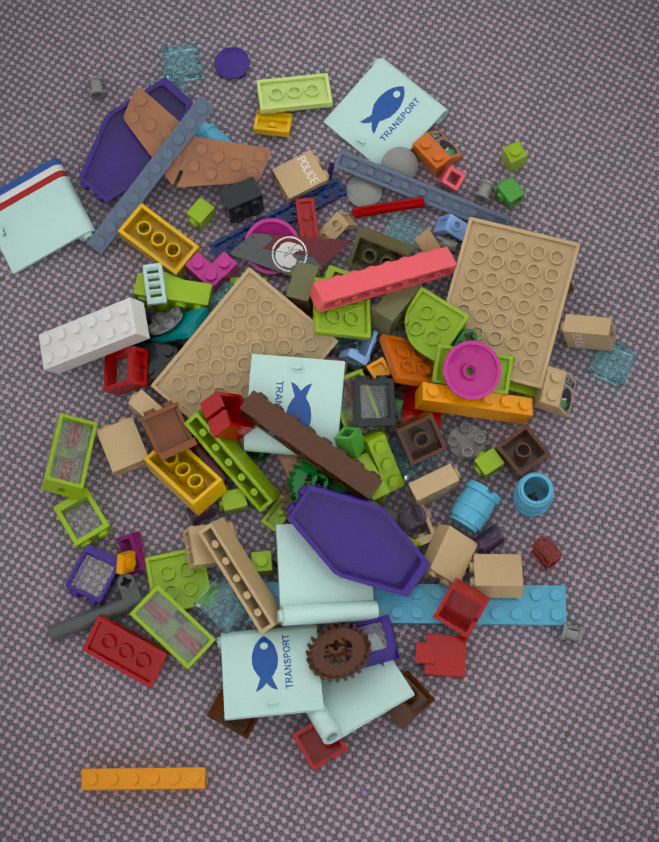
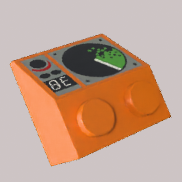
M440 130L426 132L412 146V152L435 178L442 174L446 166H452L463 157V154Z

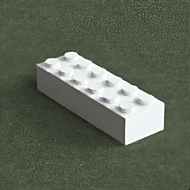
M130 297L39 334L44 370L60 374L149 339L144 303Z

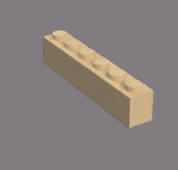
M224 517L211 522L198 531V534L260 634L281 623L277 620V611L280 610L279 605Z

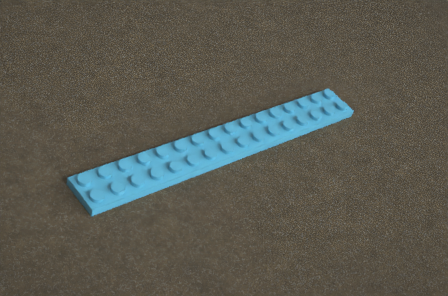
M264 582L280 607L279 583ZM417 584L409 597L373 587V597L378 603V617L389 615L392 624L445 625L435 619L433 615L450 587L442 584ZM523 585L522 598H491L476 625L563 626L564 622L567 623L566 586ZM249 616L248 621L253 622L251 617ZM349 622V624L359 623V622Z

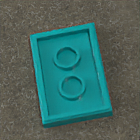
M204 307L183 311V317L175 327L165 333L151 335L149 340L152 343H161L190 338L208 316V309Z

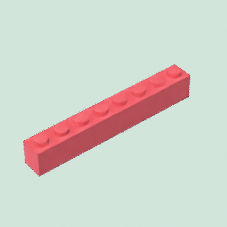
M448 247L434 248L429 252H419L411 257L405 256L396 261H386L382 265L369 266L360 271L354 270L348 274L336 275L327 280H318L313 283L309 295L320 313L450 276L453 274L457 263Z

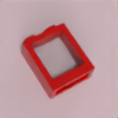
M131 346L106 355L103 392L122 395L147 387L148 350Z

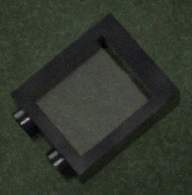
M378 375L376 379H369V376H357V379L352 381L353 427L396 426L394 378L388 379V375Z

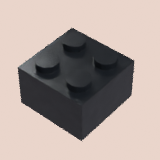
M253 176L219 191L221 204L230 224L241 223L245 218L257 216L264 210L262 193Z
M178 342L139 344L140 348L148 350L147 386H151L180 351Z

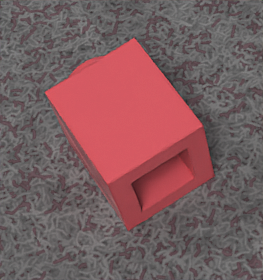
M451 165L446 166L437 183L454 192L458 190L466 174Z

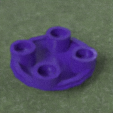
M229 47L221 50L216 55L214 64L219 77L242 79L248 71L250 62L245 51L240 48Z

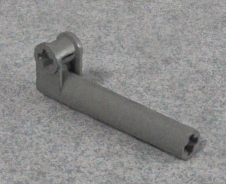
M130 574L121 575L117 581L121 598L47 627L52 642L93 627L100 614L111 620L129 614L144 598L136 579ZM126 579L132 581V583L129 584V588L123 586V584H125Z

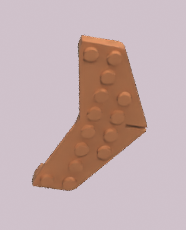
M137 87L124 114L125 122L151 157L155 155L180 122L148 93ZM194 135L164 175L174 186L180 170L183 171L177 187L233 184L252 176L255 181H258L272 151L264 147L202 138Z

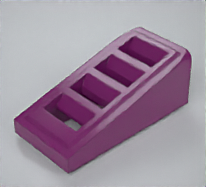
M136 531L117 538L121 553L131 550V548L136 552L135 560L138 563V567H135L134 571L129 572V574L132 575L146 570L140 532Z

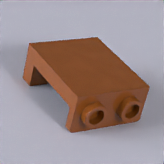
M172 400L162 404V409L155 411L152 408L143 412L144 417L140 418L159 461L197 445L195 438H192L189 429L184 425L185 420L179 409V403H173Z

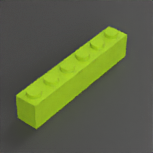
M201 408L184 422V425L256 509L262 512L280 496V492L235 440L213 437L208 425L209 420L204 417Z

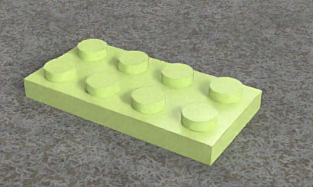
M328 73L256 80L261 114L333 107Z

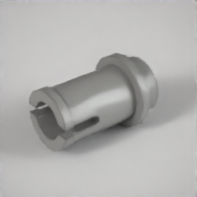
M437 235L436 239L441 248L448 247L450 253L457 251L459 242L456 239L451 240Z

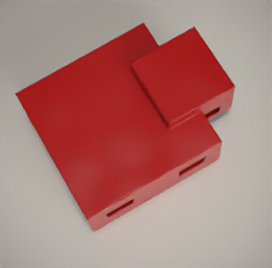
M426 634L425 643L416 642L414 665H424V676L464 679L467 637Z

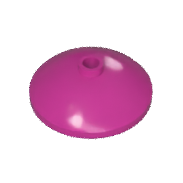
M267 218L255 223L249 229L245 240L252 233L285 236L298 235L287 222L276 218ZM248 261L256 270L262 273H281Z
M465 341L454 346L446 355L443 363V376L447 386L454 394L464 399L476 400L489 395L497 387L501 377V364L496 353L488 345L479 341ZM467 368L471 369V375L466 373Z

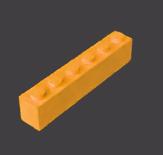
M422 382L415 391V409L429 410L522 425L533 416L532 398L491 392L483 398L468 400L454 394L447 385Z
M207 768L82 769L81 790H207Z

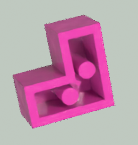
M225 251L212 263L197 252L185 264L187 273L195 281L212 284L214 294L230 281V277H234L239 272L238 263Z

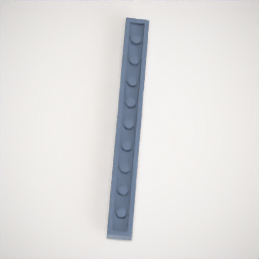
M201 95L198 97L89 239L88 245L101 255L117 236L120 227L144 201L215 109L211 103Z
M340 149L334 167L408 197H423L426 204L468 221L469 217H474L509 226L512 218L343 149Z

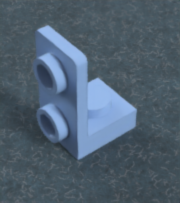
M451 213L440 216L433 234L440 236L450 234L463 242L467 223Z
M372 330L371 338L369 340H362L359 350L354 348L342 350L338 358L355 368L366 366L370 361V353L376 344L378 332Z

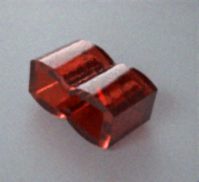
M540 536L532 545L531 553L544 571L557 564L563 556L549 536Z

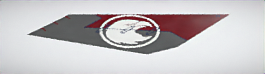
M252 233L229 254L289 275L291 267H295L296 261L319 266V269H321L352 240Z

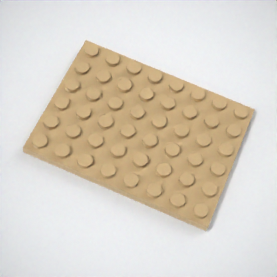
M469 217L446 302L470 316L462 330L473 329L477 333V341L488 345L495 353L514 356L510 382L542 389L581 243ZM471 333L464 334L465 341H472Z
M248 267L151 384V387L168 401L178 402L180 411L190 418L201 409L200 403L216 391L241 395L243 401L247 399L252 354L324 359L338 343V340L333 336L313 334V320ZM244 437L240 440H235L244 450Z

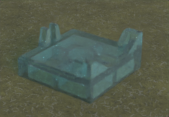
M168 43L161 45L165 74L169 81L177 83L203 78L197 43L169 48Z
M393 212L383 234L414 246L415 250L412 255L414 256L418 249L414 240L427 229V226L415 221L413 216L410 219L408 214L402 216Z
M616 341L613 351H596L587 373L623 388L638 352L626 348L625 343L620 345V341Z

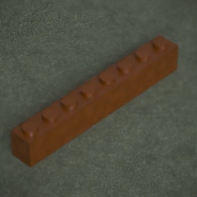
M253 390L240 406L239 415L356 497L370 501L380 488L383 480L380 479L381 477L378 473L370 472L364 468L365 466L357 459H351L345 450L334 447L332 442L326 437L321 438L312 427L304 426L296 416L288 415L284 412V409L279 404H273L268 401L267 396L263 393H257Z

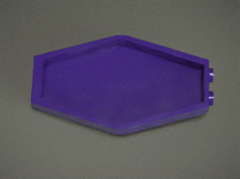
M166 77L143 90L178 121L182 120L193 104V101ZM131 99L109 112L105 117L78 177L81 181L79 184L87 191L91 189L95 193L94 197L100 203L103 201L108 203L126 192L152 159L124 120V114Z
M309 482L306 486L302 485L297 493L299 497L296 502H291L287 507L286 512L288 514L286 517L331 571L341 578L409 597L429 567L430 562L381 505L373 501Z

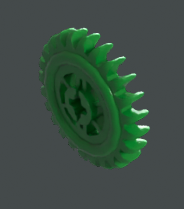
M301 458L298 461L300 466L293 464L295 471H289V475L292 478H287V482L292 485L287 486V490L293 491L289 494V497L295 498L294 503L299 497L297 495L302 485H307L308 482L316 484L318 481L319 484H323V487L343 493L349 492L332 479V485H330L326 475L322 474V472L308 462H304ZM308 475L311 476V481H305Z

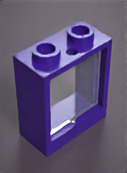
M87 544L65 585L69 590L68 593L76 598H79L80 595L87 598L86 602L95 607L97 604L104 605L120 575L116 573L117 558Z
M389 615L356 623L358 631L362 628L371 642L370 648L372 653L369 654L371 659L366 661L367 667L400 658ZM349 643L346 646L347 648H353Z

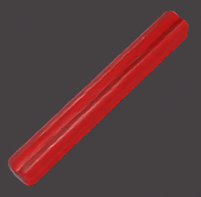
M423 197L355 207L352 208V214L354 218L422 208L425 206V201Z

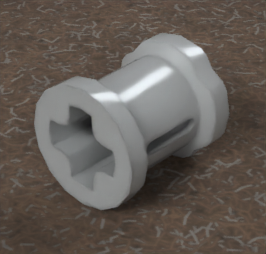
M89 77L87 80L91 90L89 96L95 100L104 98L106 93L103 90V77Z
M481 179L479 182L480 187L478 192L474 194V198L481 203H489L490 193L495 189L496 185L488 179Z
M564 622L560 639H569L580 644L584 627L578 628Z

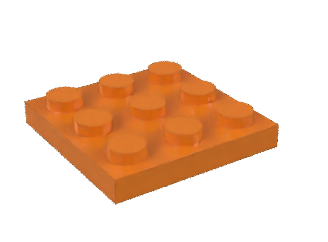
M386 334L380 336L379 342L395 383L420 386L422 382L432 383L434 362L415 350L408 338Z

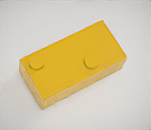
M142 203L118 230L120 237L153 263H162L165 272L179 278L186 272L185 264L197 252L201 254L200 247Z
M190 449L162 461L158 460L154 450L144 458L149 471L197 516L203 513L227 491L223 479Z

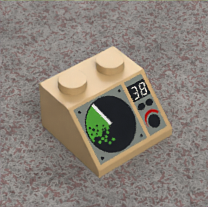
M548 366L542 389H536L532 406L568 418L576 381L566 371Z

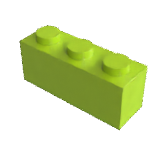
M375 429L363 435L366 444L364 451L365 453L368 452L389 491L392 492L404 486V481L385 434Z

